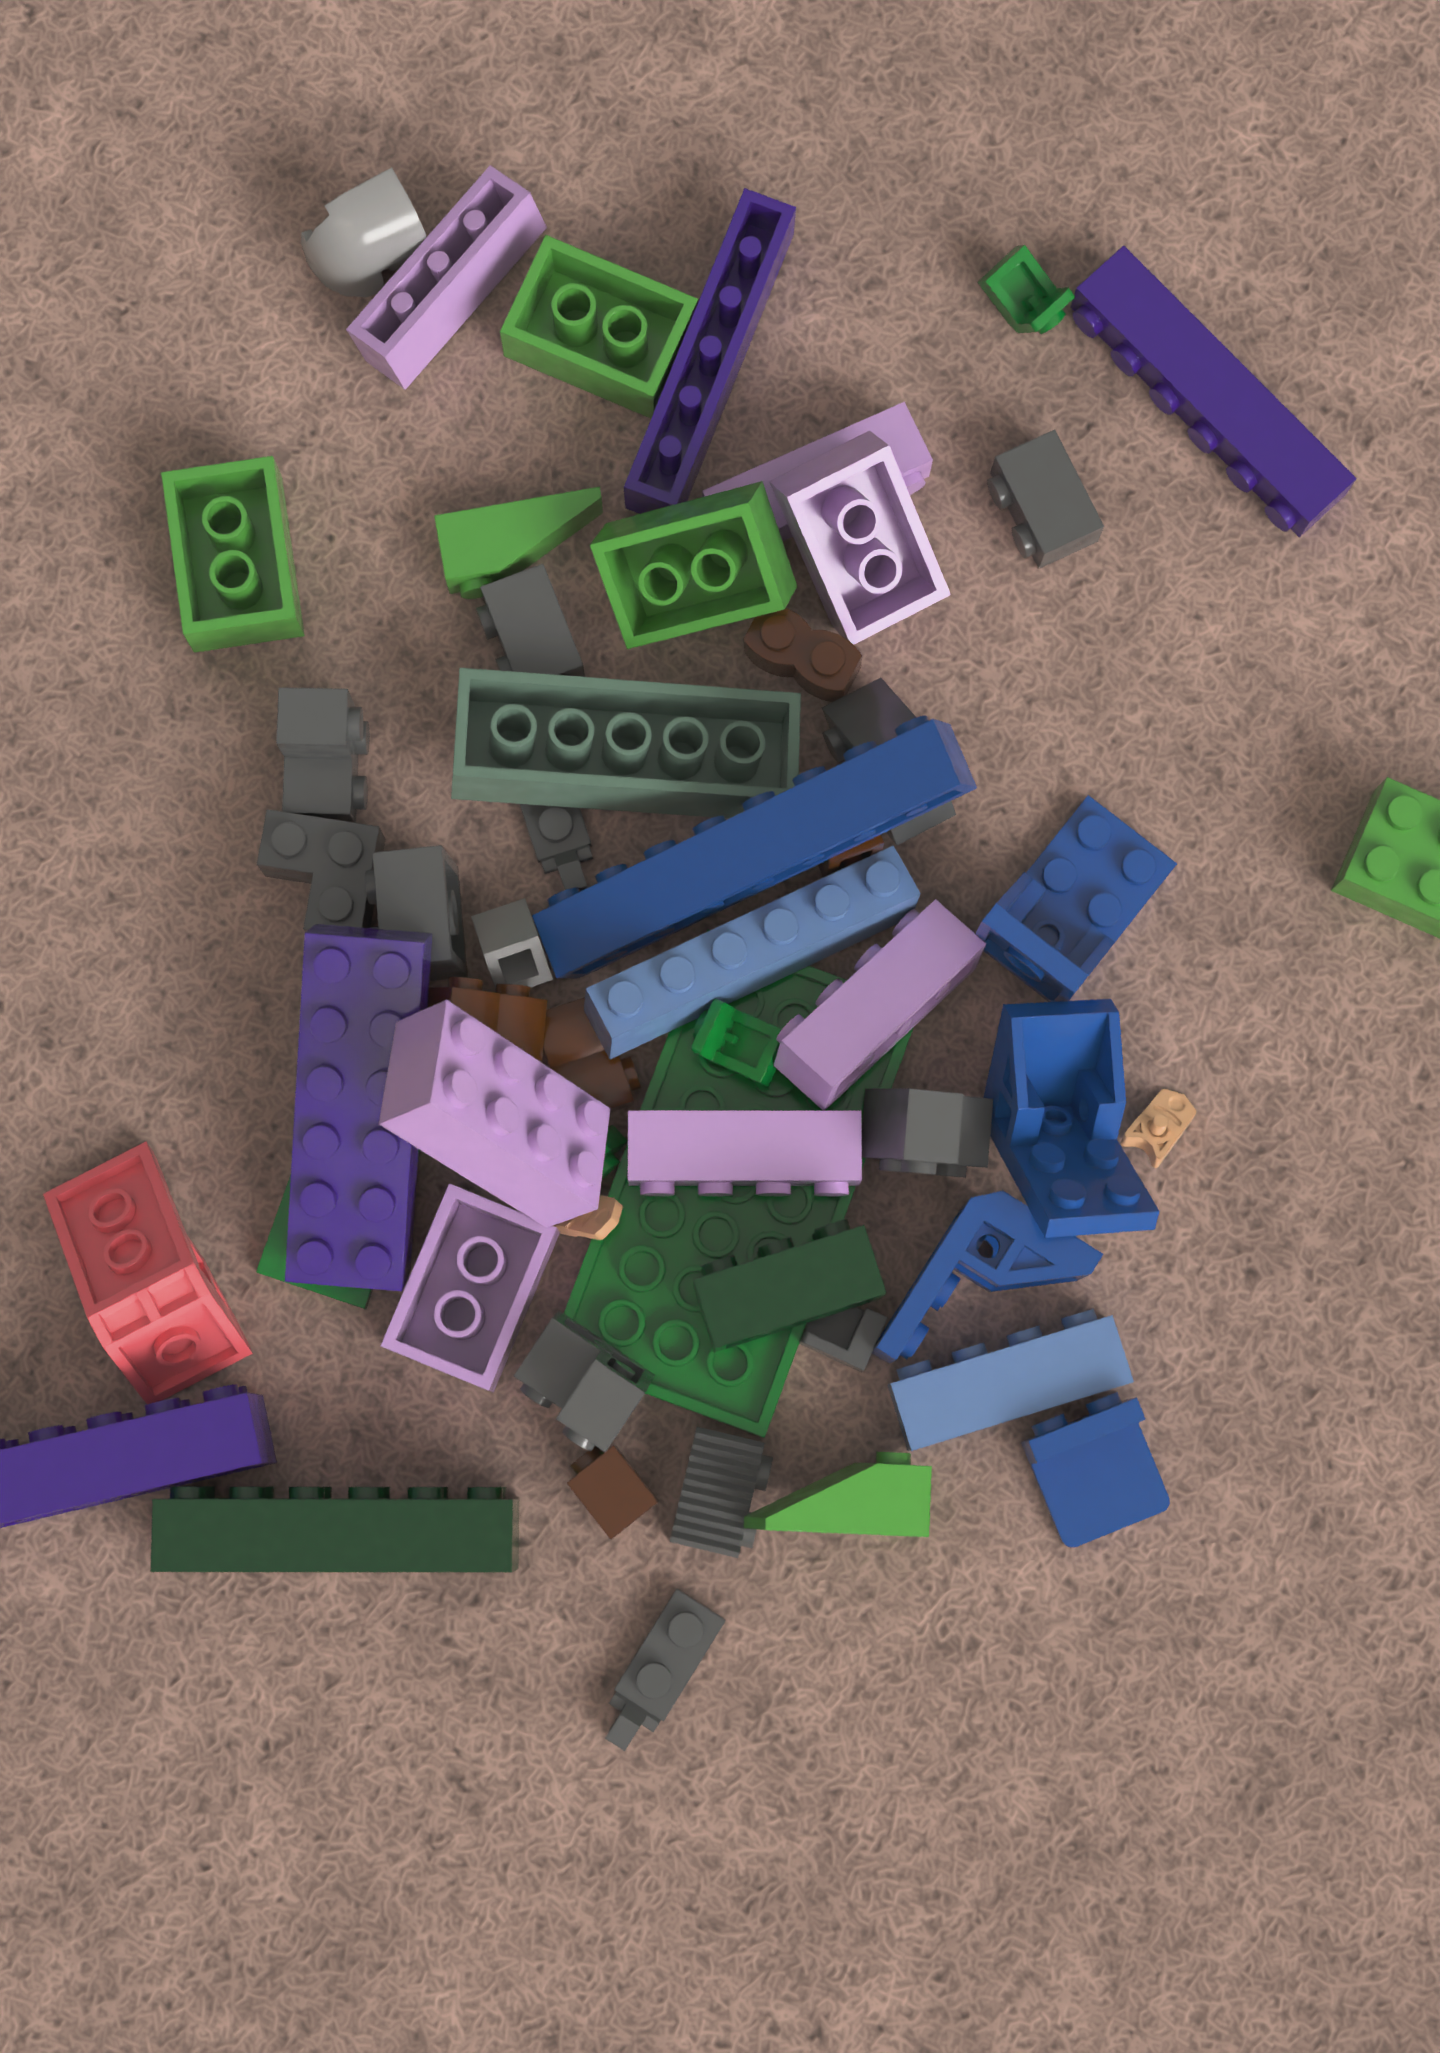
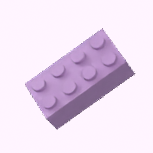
M448 1000L396 1022L379 1125L546 1228L598 1209L610 1117L609 1107Z

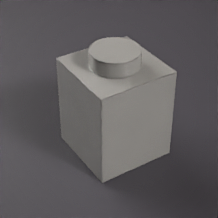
M525 898L471 916L495 989L496 984L533 987L553 980Z

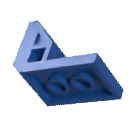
M1088 795L1026 873L1024 872L982 920L975 934L986 943L983 950L985 953L1048 1002L1069 1001L1177 863Z
M1111 999L1003 1004L983 1098L993 1099L990 1137L1044 1237L1155 1230L1160 1211L1117 1140L1126 1106L1120 1016Z
M1005 1191L971 1197L960 1208L883 1330L872 1353L888 1364L896 1361L899 1356L906 1360L913 1356L929 1330V1327L921 1323L923 1317L930 1307L936 1311L940 1307L943 1308L961 1279L952 1273L953 1270L986 1291L995 1292L1078 1281L1092 1274L1103 1253L1076 1236L1045 1238L1029 1207ZM983 1241L987 1242L992 1248L991 1258L983 1257L978 1252Z

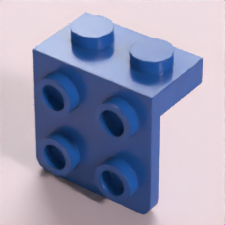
M1118 1392L1101 1397L1085 1404L1089 1415L1069 1423L1064 1413L1032 1425L1035 1436L1021 1442L1060 1540L1067 1547H1078L1164 1512L1169 1507L1170 1498L1139 1425V1422L1146 1420L1137 1398L1121 1401Z

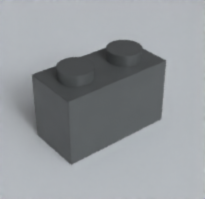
M1052 430L995 456L990 472L992 477L987 479L988 489L994 503L1000 510L1008 507L1017 525L1011 528L1012 536L1018 551L1024 558L1032 555L1038 569L1098 542L1104 525L1056 430Z
M544 564L480 587L485 605L476 608V612L487 640L498 637L503 649L504 656L495 659L499 671L585 677L583 663Z

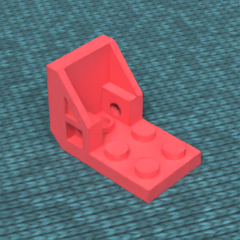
M147 1142L43 1194L86 1317L103 1349L146 1404L162 1401L253 1354L236 1317L204 1258L186 1234L157 1158Z

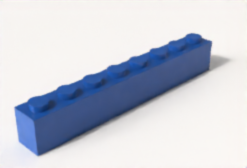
M920 716L908 720L895 728L897 737L878 746L875 741H870L853 747L843 754L846 762L827 771L824 766L807 770L792 779L795 787L778 795H775L774 791L756 795L742 804L744 812L727 820L724 816L705 820L693 827L692 830L695 836L676 844L675 840H668L656 844L644 851L643 854L646 860L628 868L627 864L610 867L595 876L597 884L581 892L578 887H574L551 896L547 899L549 907L532 915V918L556 978L578 979L977 789L951 724L936 719L929 720L928 716Z

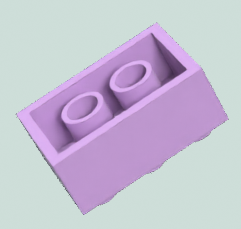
M870 430L769 481L831 624L841 636L851 643L856 644L951 595L891 448Z
M449 1183L383 1338L381 1347L494 1393L560 1232L555 1226L546 1228L521 1212Z

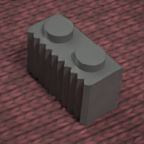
M696 1427L670 1542L735 1558L739 1557L741 1546L752 1549L757 1529L744 1528V1516L752 1513L749 1510L754 1489L766 1491L773 1457L762 1455L764 1442Z

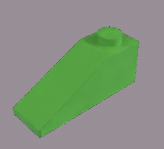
M600 487L434 515L449 594L460 592V596L464 599L482 598L481 586L522 572L603 513Z
M876 1452V1463L855 1462L744 1516V1528L770 1531L929 1537L932 1466L911 1465V1453Z

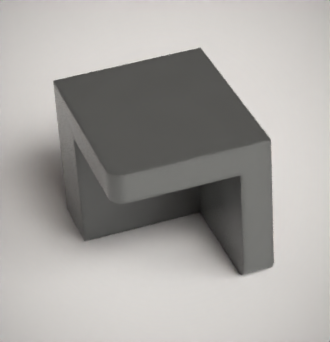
M858 1307L809 1322L799 1344L859 1372H863L888 1317L868 1308L865 1310Z

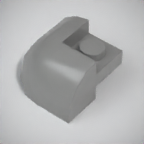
M391 167L324 205L329 216L313 232L311 229L301 232V246L311 271L325 287L344 296L369 297L377 294L385 285L381 272L387 268L391 271L398 270L427 236L407 193Z

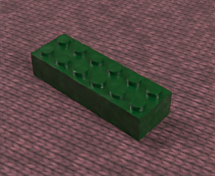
M215 1486L170 1487L169 1498L152 1499L150 1572L512 1573L519 1569V1498H506L507 1487H467V1498H448V1487H408V1498H390V1487H348V1498H332V1487L322 1486L289 1487V1498H273V1486L229 1487V1498H215Z

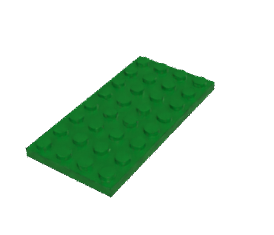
M807 966L729 1003V1005L783 1029L796 1015L800 1014L804 1019L808 1017L818 1007L816 1005L818 997L834 980L840 979L845 983L847 979ZM698 1018L668 1033L640 1111H823L778 1069H776L769 1086L766 1087L691 1051L694 1042L693 1031ZM913 1028L825 1111H861L862 1123L865 1089L892 1088ZM627 1143L608 1193V1197L615 1198L623 1205L619 1223L603 1240L591 1239L564 1314L655 1374L645 1394L765 1438L806 1324L714 1353L693 1287V1279L703 1276L701 1266L735 1255L737 1264L740 1265L758 1259L756 1253L758 1252V1247L791 1237L794 1247L812 1242V1234L815 1233V1229L844 1220L856 1186H849V1195L816 1196L814 1195V1186H791V1195L758 1196L756 1195V1186H733V1195L701 1196L698 1195V1186H675V1195L643 1196L640 1195V1186H629ZM862 1157V1169H863V1166H864V1163H865V1160H866V1158H863V1157Z

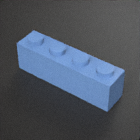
M1091 1309L1062 1318L1064 1330L1042 1336L1040 1326L1007 1335L1010 1346L988 1353L985 1343H980L952 1352L955 1363L932 1370L930 1360H925L896 1369L900 1381L890 1383L887 1386L907 1450H917L1133 1383L1134 1380L1113 1315L1097 1319L1095 1310Z

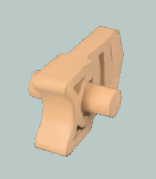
M1162 1089L1126 1130L1120 1144L1123 1147H1137L1144 1150L1149 1156L1151 1166L1157 1168L1196 1115V1109L1184 1094Z
M600 1195L597 1210L553 1226L558 1228L560 1234L603 1240L618 1225L623 1205L615 1198Z

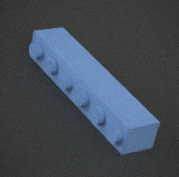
M893 845L586 988L584 1012L609 1059H612L699 1018L705 1010L710 1008L715 998L729 1004L897 925L908 912L916 908L921 893Z

